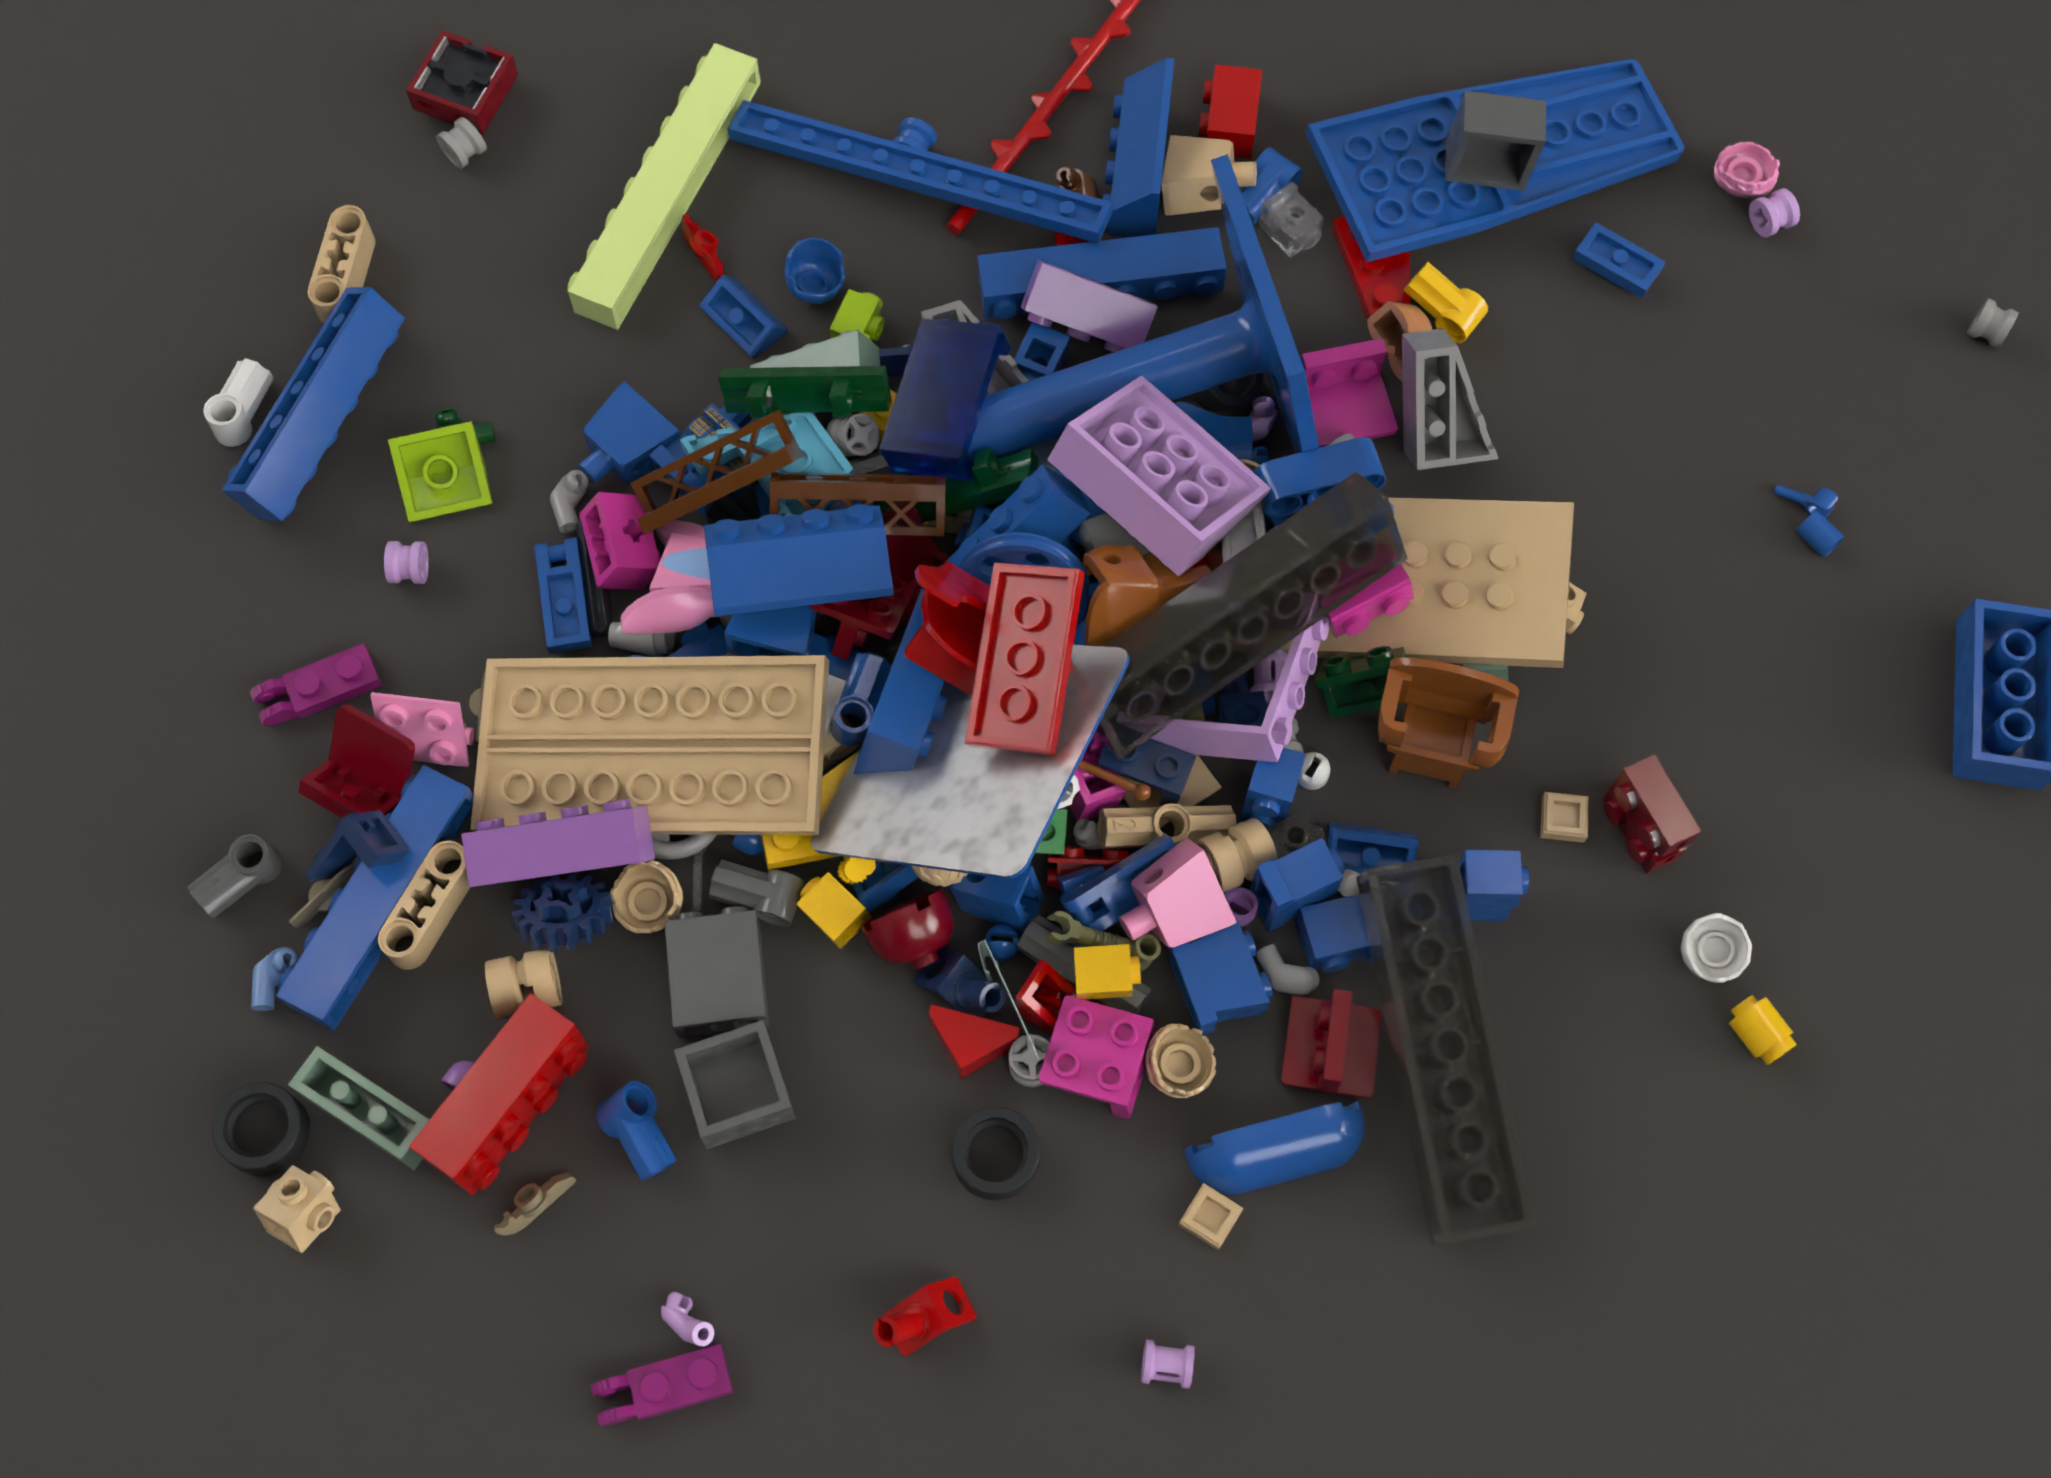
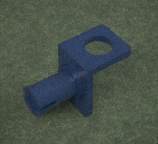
M1230 671L1221 677V688L1224 694L1220 695L1219 723L1262 726L1267 712L1264 691L1249 692L1248 677L1242 671Z
M943 948L936 951L940 959L922 967L912 981L919 988L938 993L955 1011L981 1018L987 1012L993 1013L998 1011L1003 1006L1006 997L1005 990L1002 987L999 988L998 983L989 982L986 975L964 954ZM946 961L943 970L937 976L929 979L935 967Z

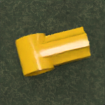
M1429 262L1418 271L1403 290L1436 319V328H1443L1455 343H1463L1488 312L1487 303L1478 293L1470 289H1459Z

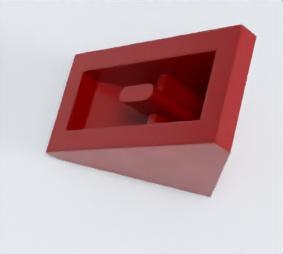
M1040 959L1017 994L1015 1005L1021 1018L1052 1036L1064 997L1069 995L1077 998L1076 989L1047 961Z
M932 1004L930 1006V1026L961 1079L1009 1053L1014 1041L1020 1038L1019 1027Z

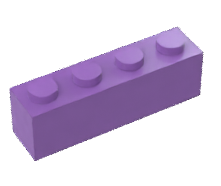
M626 799L603 803L604 812L589 814L588 805L560 809L562 817L560 819L547 820L546 812L520 815L518 816L519 825L507 827L504 825V818L476 822L477 831L461 834L469 887L655 859L647 806L632 808L631 800Z

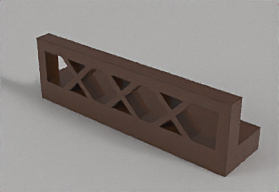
M779 409L631 482L630 484L646 513L637 519L644 535L803 457L781 410ZM771 423H774L785 445L773 452L756 446L761 428ZM751 434L749 443L740 440V438ZM728 444L747 450L742 467L736 470L719 464L723 448ZM714 452L712 461L703 458L704 456ZM753 453L763 456L751 462ZM692 462L710 468L706 483L701 487L683 482L687 465ZM678 469L676 479L667 476V474ZM717 471L726 474L714 480ZM655 480L673 486L669 503L658 508L645 486ZM680 489L689 492L678 498Z
M773 472L770 477V514L779 515V499H798L808 510L821 509L829 500H842L848 507L855 505L851 500H865L861 503L865 505H870L873 501H886L896 512L884 524L886 535L944 536L945 476ZM807 499H819L820 501L813 506ZM895 501L908 502L901 508ZM917 502H936V525L917 524L906 512ZM902 518L907 524L895 523Z

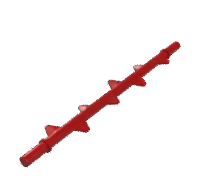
M1109 0L1115 9L1092 38L1074 37L1070 41V45L1078 57L1050 92L1032 95L1031 101L1037 109L1013 140L994 139L990 143L991 149L998 158L991 169L1008 173L1032 140L1049 139L1052 132L1046 125V122L1070 91L1089 92L1093 88V84L1085 72L1112 38L1128 37L1131 30L1126 25L1125 20L1141 0ZM961 205L947 223V229L954 235H959L978 209Z

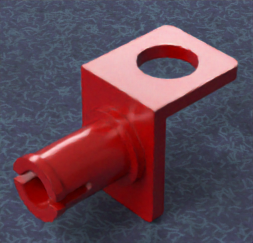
M953 1276L922 1287L885 1312L883 1316L875 1320L873 1334L875 1340L882 1347L889 1348L896 1344L901 1355L905 1357L911 1355L945 1331L972 1322L977 1318V1315L957 1277ZM944 1292L950 1293L955 1298L959 1306V1314L956 1315L947 1308L943 1300Z

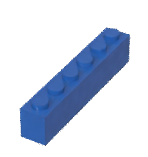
M1218 227L1099 241V243L1086 242L977 255L978 282L984 319H1009L1015 315L1030 313L1025 311L1021 304L1038 260L1144 300L1155 298L1158 300H1169L1175 296L1189 294L1205 296L1216 291H1223L1227 270Z
M351 287L345 289L221 491L257 519L283 521L294 510L297 504L296 498L305 483L310 481L317 472V463L325 450L337 439V430L346 415L351 413L357 406L358 396L366 382L376 374L378 362L384 352L396 341L398 329L405 318L371 287Z
M425 765L421 767L417 775H412L407 780L401 792L400 802L393 813L389 812L385 817L410 848V851L402 862L368 868L359 857L357 858L353 867L354 874L345 888L339 889L333 895L326 918L320 927H315L309 933L304 943L303 954L296 965L290 966L280 979L279 991L276 997L288 1008L335 1032L384 952L378 943L379 932L425 857L437 843L454 841L472 813L474 795L469 787Z

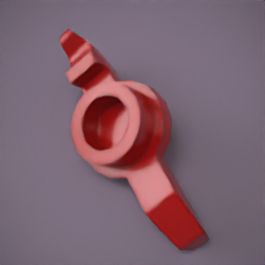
M683 214L681 229L686 243L712 278L718 281L722 274H724L722 261L716 255L719 243L717 237L708 230H698L700 226L698 222H692L689 214Z

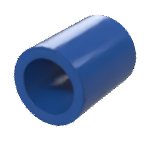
M1818 511L1813 512L1795 531L1823 558L1830 554L1845 538Z

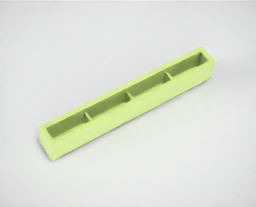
M714 43L707 56L701 57L696 68V75L691 84L685 86L679 95L678 106L672 116H667L664 119L659 138L653 147L650 146L645 151L642 166L636 177H631L628 180L624 189L623 199L617 209L613 208L609 212L605 222V229L599 239L594 240L590 244L586 261L581 270L575 272L569 280L567 292L574 313L616 330L619 329L680 224L683 214L688 210L728 141L729 134L727 128L743 100L751 101L761 84L756 58Z

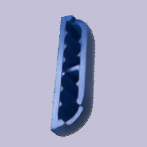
M1359 1101L1343 1107L1342 1103L1338 1102L1211 1136L1213 1142L1199 1146H1189L1184 1150V1154L1191 1172L1199 1182L1222 1194H1242L1332 1170L1344 1165L1354 1157L1362 1144L1365 1133V1118Z

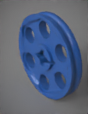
M1002 533L978 542L964 555L959 568L989 586L993 567L986 565L982 561L987 556L997 557L1006 564L1080 569L1085 574L1076 627L1084 618L1090 593L1088 575H1086L1085 568L1080 560L1070 550L1056 541L1031 533ZM1034 553L1041 554L1048 559V562L1041 565L1033 564L1026 559V556Z

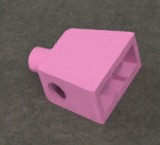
M1188 838L1182 840L1132 880L1131 887L1140 905L1119 917V921L1130 940L1134 941L1152 930L1154 935L1167 947L1182 945L1237 923L1205 851Z

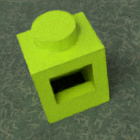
M849 289L830 327L831 338L837 337L842 332L859 330L870 341H877L881 336L885 319L880 314L883 306L882 300L872 293H859Z

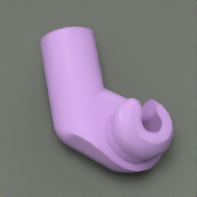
M1260 396L1252 403L1253 410L1249 416L1252 418L1253 442L1264 439L1277 419L1274 400L1268 396Z
M677 1292L670 1293L667 1297L666 1305L661 1306L662 1319L685 1342L698 1346H706L711 1343L714 1338V1328L712 1325L687 1315L693 1306L692 1299Z

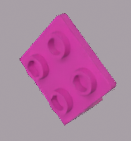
M1383 338L1302 354L1301 362L1305 370L1319 448L1327 446L1333 440L1345 434H1353L1355 438L1376 439L1397 433L1398 426L1381 376L1387 354Z
M1065 996L1039 1075L1040 1083L1109 1103L1112 1115L1130 1120L1145 1072L1146 1049L1149 1041L1155 1034L1154 1019L1091 1001L1077 999L1073 996Z

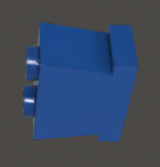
M1323 838L1275 861L1272 859L1257 866L1249 890L1254 893L1258 900L1257 912L1267 932L1280 928L1286 922L1296 919L1301 907L1334 900L1343 880L1342 874L1345 873L1337 851L1335 849L1329 850Z
M1236 919L1237 923L1208 934L1190 944L1187 942L1176 947L1167 948L1166 955L1194 1028L1203 1031L1202 1035L1214 1032L1217 1022L1266 1014L1270 1004L1269 999L1273 997L1272 987L1266 973H1258L1252 958L1257 956L1254 940L1248 930L1242 932L1238 919Z

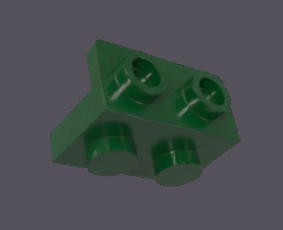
M1379 646L1367 651L1362 656L1348 658L1347 655H1337L1326 659L1323 664H1319L1314 681L1316 687L1323 690L1330 718L1380 708L1390 662L1397 657H1407L1404 647L1391 649L1390 646Z

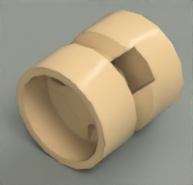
M1251 818L1230 826L1227 836L1218 831L1197 839L1195 842L1196 845L1205 851L1223 893L1241 886L1244 882V877L1252 881L1258 865L1272 859L1274 861L1277 860L1273 840L1265 826L1257 818Z
M549 948L525 952L521 961H517L513 956H507L485 962L488 995L497 1019L512 1016L530 993L550 1007L562 1005L559 972L554 954L549 951Z

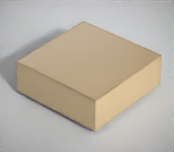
M1544 792L1541 797L1540 838L1584 843L1588 838L1589 796Z
M1203 1183L1178 1226L1216 1250H1219L1244 1208Z

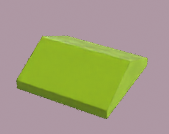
M472 421L388 439L408 522L493 504L485 462Z

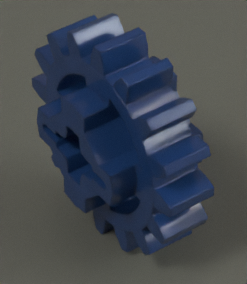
M571 872L567 879H560L559 875H552L551 880L545 882L537 879L535 880L536 889L523 888L521 890L522 899L513 901L514 912H512L515 930L519 932L522 942L531 940L532 948L534 949L548 944L550 952H555L559 945H566V948L572 951L577 943L591 944L592 934L604 935L606 933L604 925L612 924L613 922L611 894L606 892L604 882L594 884L593 876L591 875L584 877L582 880H577L576 872Z

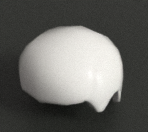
M1713 913L1695 919L1683 933L1680 949L1684 963L1693 974L1709 982L1724 983L1740 976L1748 966L1751 958L1752 943L1742 923L1722 913Z

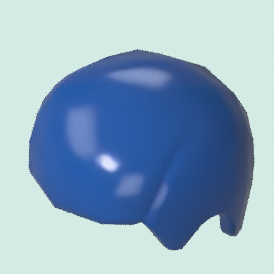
M810 237L797 241L787 254L784 268L785 282L789 292L804 303L818 305L834 300L843 288L846 277L843 265L844 256L841 250L825 239Z

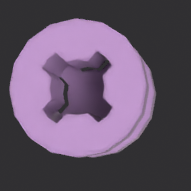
M1782 188L1773 192L1770 198L1760 197L1753 200L1749 205V216L1756 232L1760 236L1767 238L1776 234L1780 227L1788 229L1797 225L1800 220V209L1794 195L1788 189Z
M388 541L384 553V572L387 582L400 583L403 579H410L415 584H425L429 570V555L426 543L414 541L408 546L402 545L399 541Z

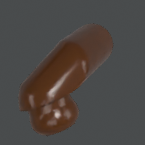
M1063 166L1057 171L1056 182L1060 188L1099 199L1097 183L1092 176L1071 166Z

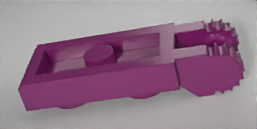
M362 643L282 675V679H269L262 684L259 683V685L251 688L250 694L253 702L259 704L289 695L291 701L275 703L258 714L262 725L269 727L296 717L304 718L376 689L382 684L365 643Z
M721 1344L628 1370L626 1375L611 1377L593 1383L590 1386L592 1396L594 1397L609 1396L631 1388L633 1405L609 1408L598 1414L599 1427L634 1418L644 1420L734 1393Z

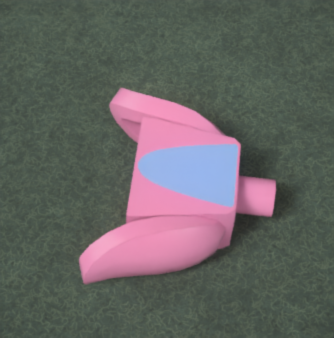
M674 520L657 528V535L666 548L649 587L650 593L634 601L621 615V629L624 634L680 632L690 630L704 623L710 617H723L715 616L704 526Z

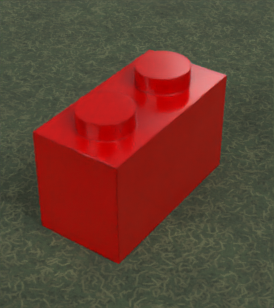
M1215 64L1214 79L1205 80L1202 104H1209L1210 110L1209 113L1201 112L1198 136L1231 141L1233 143L1234 157L1251 159L1262 78L1261 69Z

